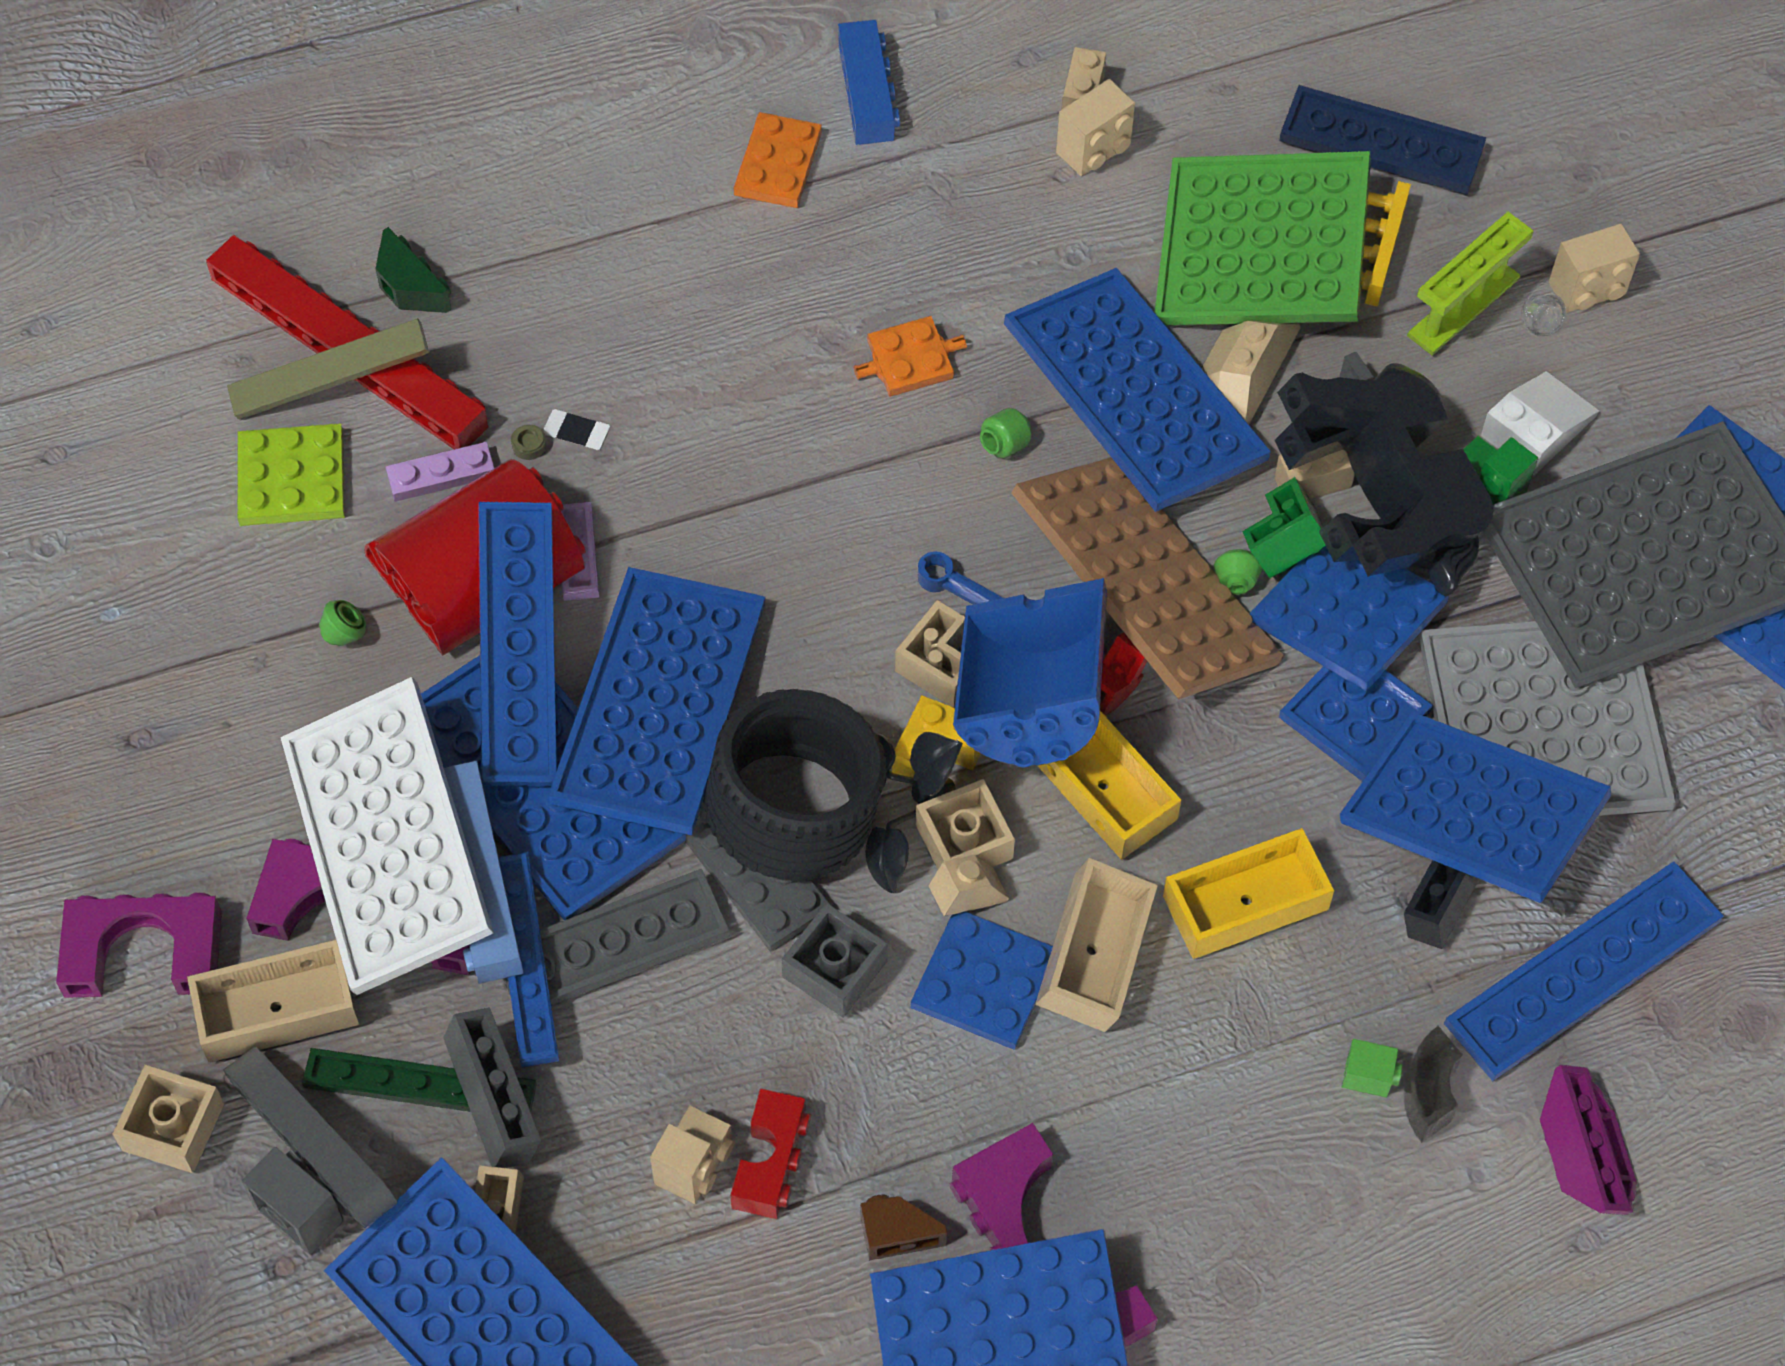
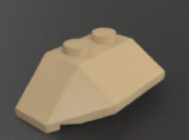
M1250 320L1224 329L1201 369L1248 425L1301 328L1299 323H1273Z

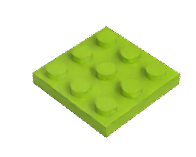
M341 423L238 431L237 519L240 526L345 518L344 444Z

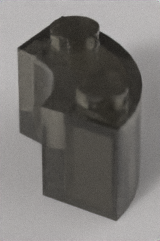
M1439 1026L1434 1028L1419 1045L1404 1086L1406 1115L1412 1130L1421 1143L1451 1123L1458 1107L1451 1093L1450 1078L1456 1072L1463 1054Z

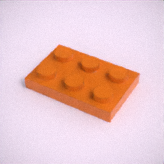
M759 112L734 185V196L798 208L822 134V124Z

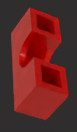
M760 1088L750 1123L751 1137L767 1141L775 1148V1151L769 1159L763 1162H750L740 1159L730 1195L732 1209L777 1219L780 1207L787 1208L792 1190V1185L787 1184L790 1171L797 1172L802 1149L796 1147L799 1136L807 1135L811 1120V1114L806 1113L805 1098Z

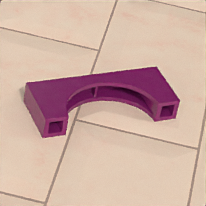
M291 838L285 839V841L272 839L246 919L252 934L289 941L291 933L299 921L309 911L326 902L311 846ZM470 945L431 961L433 969L469 976L470 972L467 971L463 950L470 948Z
M1034 1123L1027 1125L953 1166L952 1182L949 1183L952 1193L960 1204L963 1202L967 1204L972 1212L969 1215L970 1221L980 1236L986 1235L992 1245L989 1248L990 1250L1028 1243L1022 1224V1204L1032 1184L1043 1173L1051 1169L1053 1153ZM1137 1285L1127 1290L1116 1292L1125 1348L1154 1332L1158 1320Z

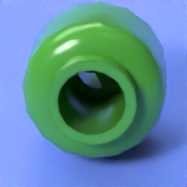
M1006 408L986 418L981 426L980 441L983 448L988 453L999 458H1006L1026 448L1031 440V425L1028 418L1013 408Z

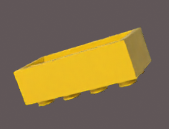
M1101 711L1097 729L1090 741L1082 749L1065 760L1037 765L1121 860L1178 820L1182 800ZM1105 783L1108 785V788L1100 789L1098 785Z
M1303 828L1166 877L1163 898L1192 958L1196 959L1329 910L1334 889ZM1248 898L1251 903L1245 905L1241 902V899Z

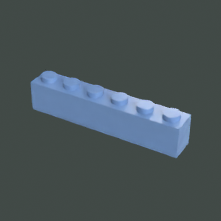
M477 761L446 767L444 771L494 932L485 938L469 944L470 948L463 950L467 971L476 972L479 984L524 974Z

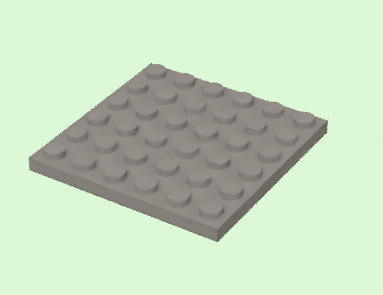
M1536 621L1427 629L1420 632L1419 641L1436 721L1611 786V797L1598 816L1673 810L1676 802L1643 663L1575 688Z

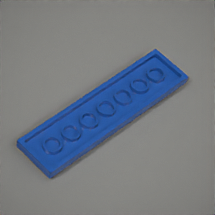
M479 502L482 785L552 786L557 772L552 503Z
M1673 861L1446 1017L1444 1025L1488 1077L1494 1081L1718 925L1724 916Z

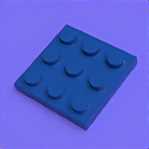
M1323 666L1280 710L1279 718L1363 782L1410 713L1415 712L1426 717L1431 712L1433 705L1387 670L1365 691Z
M967 912L953 914L911 1000L910 1008L1015 1050L1035 1007L1053 946Z

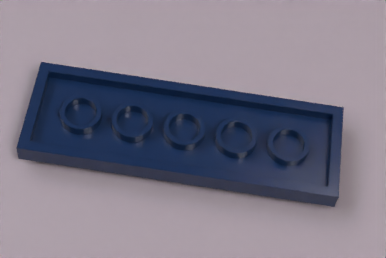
M1298 85L1280 132L1279 141L1319 153L1370 151L1372 168L1468 195L1487 137Z

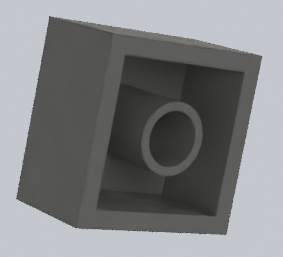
M826 903L781 959L782 977L844 1018L887 963L888 943Z
M275 1146L241 1181L254 1208L307 1254L311 1255L343 1222L338 1210L340 1203L331 1194L319 1175L313 1179L304 1171L306 1165L297 1155L291 1151L285 1155Z

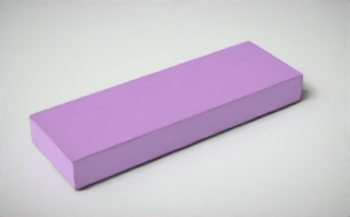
M591 502L563 504L564 510L561 513L573 535L579 537L586 549V553L582 555L585 569L562 582L564 601L599 598Z

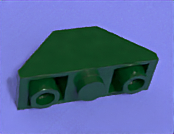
M389 227L384 229L375 267L379 288L401 310L447 313L452 310L449 298L451 290L447 282L442 277L436 278L427 261L422 256L417 257L412 252L408 241L402 235L397 236Z

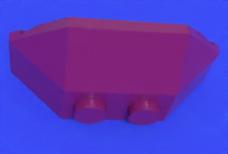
M1559 1065L1554 1070L1540 1116V1122L1561 1191L1599 1213L1628 1215L1633 1212L1634 1206L1632 1203L1635 1199L1637 1181L1615 1112L1601 1089L1592 1081L1593 1076L1587 1067Z

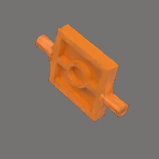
M932 316L867 334V342L873 354L872 361L854 365V373L857 380L877 374L884 383L889 397L953 379L954 371L949 361L948 353L966 349V340L963 334L944 340L938 333Z

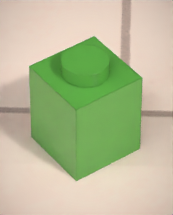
M1353 1039L1347 1055L1341 1088L1387 1098L1391 1085L1398 1086L1403 1064L1396 1062L1398 1048Z

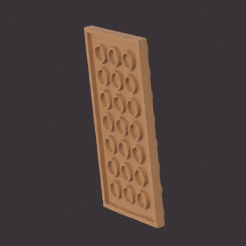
M1112 458L1017 483L1011 494L1083 582L1104 578L1107 588L1106 611L1178 699L1277 666L1284 657L1265 632L1252 622V616L1234 597L1229 588L1220 584L1217 575L1209 567L1208 563L1204 561L1189 543L1188 539L1169 519L1167 514L1163 510L1157 512L1153 510Z

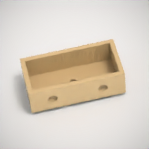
M1088 858L1074 875L1035 1005L1106 1032L1120 1017L1158 885ZM1087 947H1092L1095 950V955L1089 954Z
M337 940L187 977L199 1041L208 1063L245 1054L254 1046L262 1050L359 1025L353 994L348 984ZM274 1005L282 1006L278 1012L271 1011Z

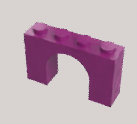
M193 893L185 897L155 894L152 897L146 898L117 895L114 898L98 899L94 896L85 895L77 899L64 900L56 983L64 998L102 997L105 962L110 947L126 932L141 927L158 928L174 938L171 981L178 995H189L188 976L218 969L222 910L216 896H210L206 893Z

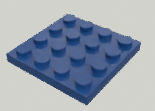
M1324 546L1316 554L1309 555L1299 561L1250 612V615L1252 616V622L1262 630L1367 691L1448 603L1449 596H1443L1438 592L1434 584L1406 568L1368 577L1360 561L1334 562L1327 547Z

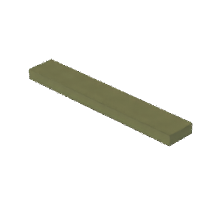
M418 318L227 385L234 416L240 420L429 353L421 321Z

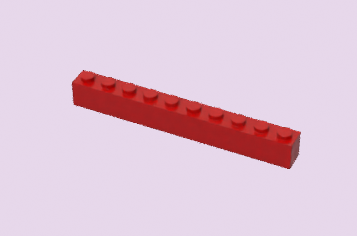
M235 235L228 239L206 260L212 281L315 353H320L379 332L376 328H368L359 322L358 318L350 310H342L336 306L325 293H317L299 275H291L276 259L265 257L253 243L249 241L244 242ZM411 359L354 379L454 450L470 446L489 428L486 408L483 403L475 397L469 398L451 380H443L437 376L425 362H417Z

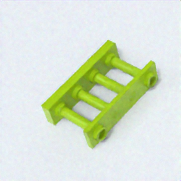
M1507 211L1419 288L1417 297L1429 305L1431 310L1426 317L1408 331L1407 337L1433 356L1520 279L1521 275L1509 267L1507 263L1511 256L1532 239L1534 230Z

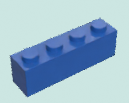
M876 20L839 23L838 46L855 144L894 141V128L900 127L898 107L892 108L891 102H895L894 83L887 82V77L891 76L889 57H883L882 52H886L884 32H878Z

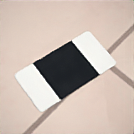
M553 409L543 432L550 437L599 450L610 425Z

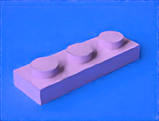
M487 442L385 466L394 502L466 485L494 469Z

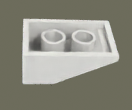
M1546 371L1512 390L1487 413L1481 436L1498 449L1510 437L1514 438L1539 457L1533 472V476H1535L1599 414V410Z

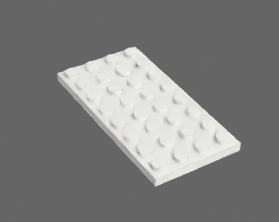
M412 677L280 737L348 984L353 993L356 995L361 994L494 933L419 685Z

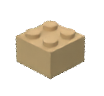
M1110 79L1106 80L1059 111L1056 153L1081 177L1091 170L1099 169L1106 160L1115 154L1123 153L1131 144L1135 102Z
M1622 223L1561 242L1548 283L1566 313L1577 309L1586 310L1594 304L1605 300H1617L1627 293L1640 253Z
M984 779L916 805V827L937 869L940 868L943 861L970 855H977L992 867L1013 859L1015 839Z
M144 1065L115 1127L113 1136L120 1149L124 1152L194 1173L222 1111L224 1102L215 1086Z

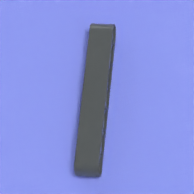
M254 1046L223 1069L225 1075L241 1096L304 1162L315 1176H320L331 1194L364 1229L397 1204L395 1197L384 1182L257 1047Z

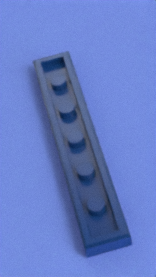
M528 852L501 856L498 858L524 973L508 977L520 1064L524 1068L557 1062L560 1060Z

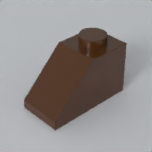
M885 1194L876 1195L867 1199L866 1202L860 1203V1218L869 1261L946 1246V1226L900 1196L890 1198L889 1195Z

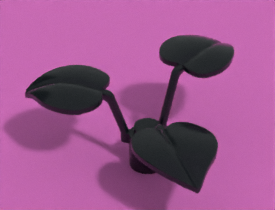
M925 732L919 735L913 744L910 755L911 767L916 772L912 778L890 771L895 762V750L891 742L884 735L877 733L880 738L879 743L884 748L883 756L886 757L885 783L888 778L912 784V798L918 804L956 790L954 782L948 777L955 765L963 744L962 742L934 732ZM916 810L889 821L886 829L882 827L873 828L866 843L865 854L868 869L879 886L889 893H896L898 882L904 874L909 857V845L906 836L900 829H895V827L915 818Z

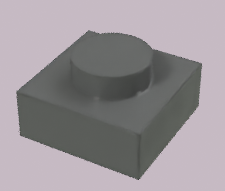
M1357 352L1344 356L1340 377L1373 380L1374 376Z

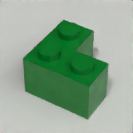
M1477 436L1463 449L1489 493L1493 505L1527 493L1539 457L1514 438L1510 437L1497 450L1480 436Z
M1295 477L1265 494L1272 514L1242 531L1251 553L1269 578L1287 571L1292 565L1309 555L1316 554L1326 546L1319 533L1324 526L1318 512Z

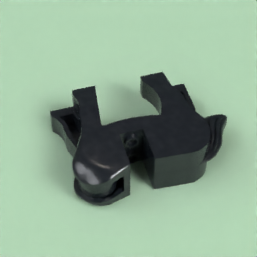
M1399 363L1387 365L1374 380L1343 377L1320 379L1303 372L1294 374L1277 392L1292 421L1274 440L1288 469L1292 470L1337 451L1345 450L1360 487L1380 519H1365L1348 513L1337 514L1326 524L1319 533L1333 561L1358 560L1361 562L1368 577L1407 568L1411 565L1429 569V576L1438 592L1443 596L1452 594L1458 588L1465 573L1476 562L1479 552L1478 535L1492 521L1493 504L1489 493L1463 449L1426 457H1420L1416 449L1448 419L1438 389L1427 377Z

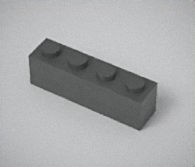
M489 1007L454 1014L443 1039L492 1167L509 1168L527 1164L538 1148L541 1138L491 1009Z

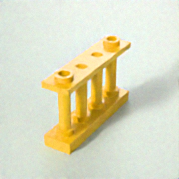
M1398 181L1395 194L1388 192V196L1370 191L1368 193V205L1384 208L1383 212L1389 213L1388 219L1381 218L1380 221L1366 218L1365 231L1377 234L1376 237L1381 238L1382 241L1380 245L1374 244L1373 247L1364 245L1363 258L1368 259L1370 264H1375L1373 271L1366 270V273L1362 272L1361 286L1363 290L1368 291L1365 304L1378 307L1411 187L1409 183Z

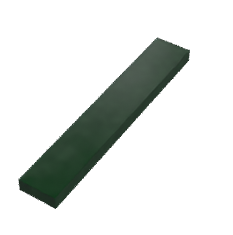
M317 1048L310 1049L302 1080L304 1088L471 1112L455 1068ZM517 1077L531 1112L537 1087L536 1080Z

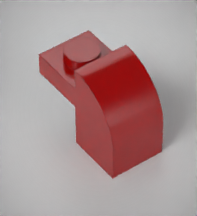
M1124 632L1117 636L1103 661L1100 711L1105 716L1116 710L1133 693L1144 677L1141 672L1148 662Z

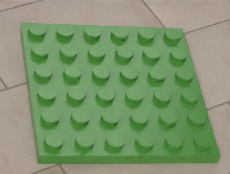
M1370 151L1174 157L1171 167L1155 314L1164 325L1240 324L1250 320L1273 323L1358 322L1371 168Z

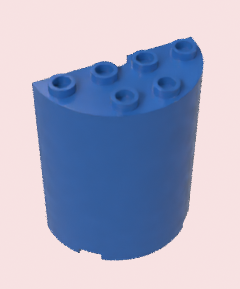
M1104 578L1045 590L1044 597L1039 600L1028 599L1023 594L966 606L953 726L968 746L991 759L1015 764L1019 767H1029L1031 765H1042L1065 760L1082 749L1090 741L1097 729L1100 714L1107 588Z

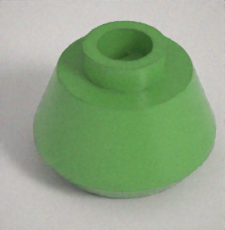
M1242 549L1226 551L1214 563V570L1220 584L1228 587L1230 592L1235 595L1244 594L1251 590L1262 572V567L1250 551Z
M332 600L324 607L319 622L320 633L327 643L345 646L361 639L365 635L366 621L360 610L350 602Z

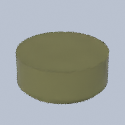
M535 425L520 426L511 436L513 452L521 459H536L546 450L545 434L541 428Z

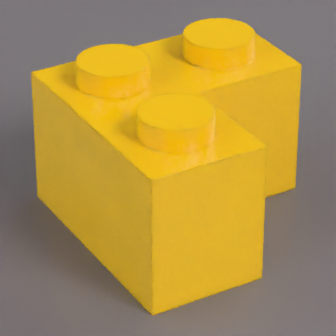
M921 695L894 749L896 757L892 766V772L913 778L916 772L912 769L910 763L911 750L918 736L925 732L938 733L947 738L962 742L963 744L955 764L972 771L981 753L968 746L956 732L953 726L954 707Z

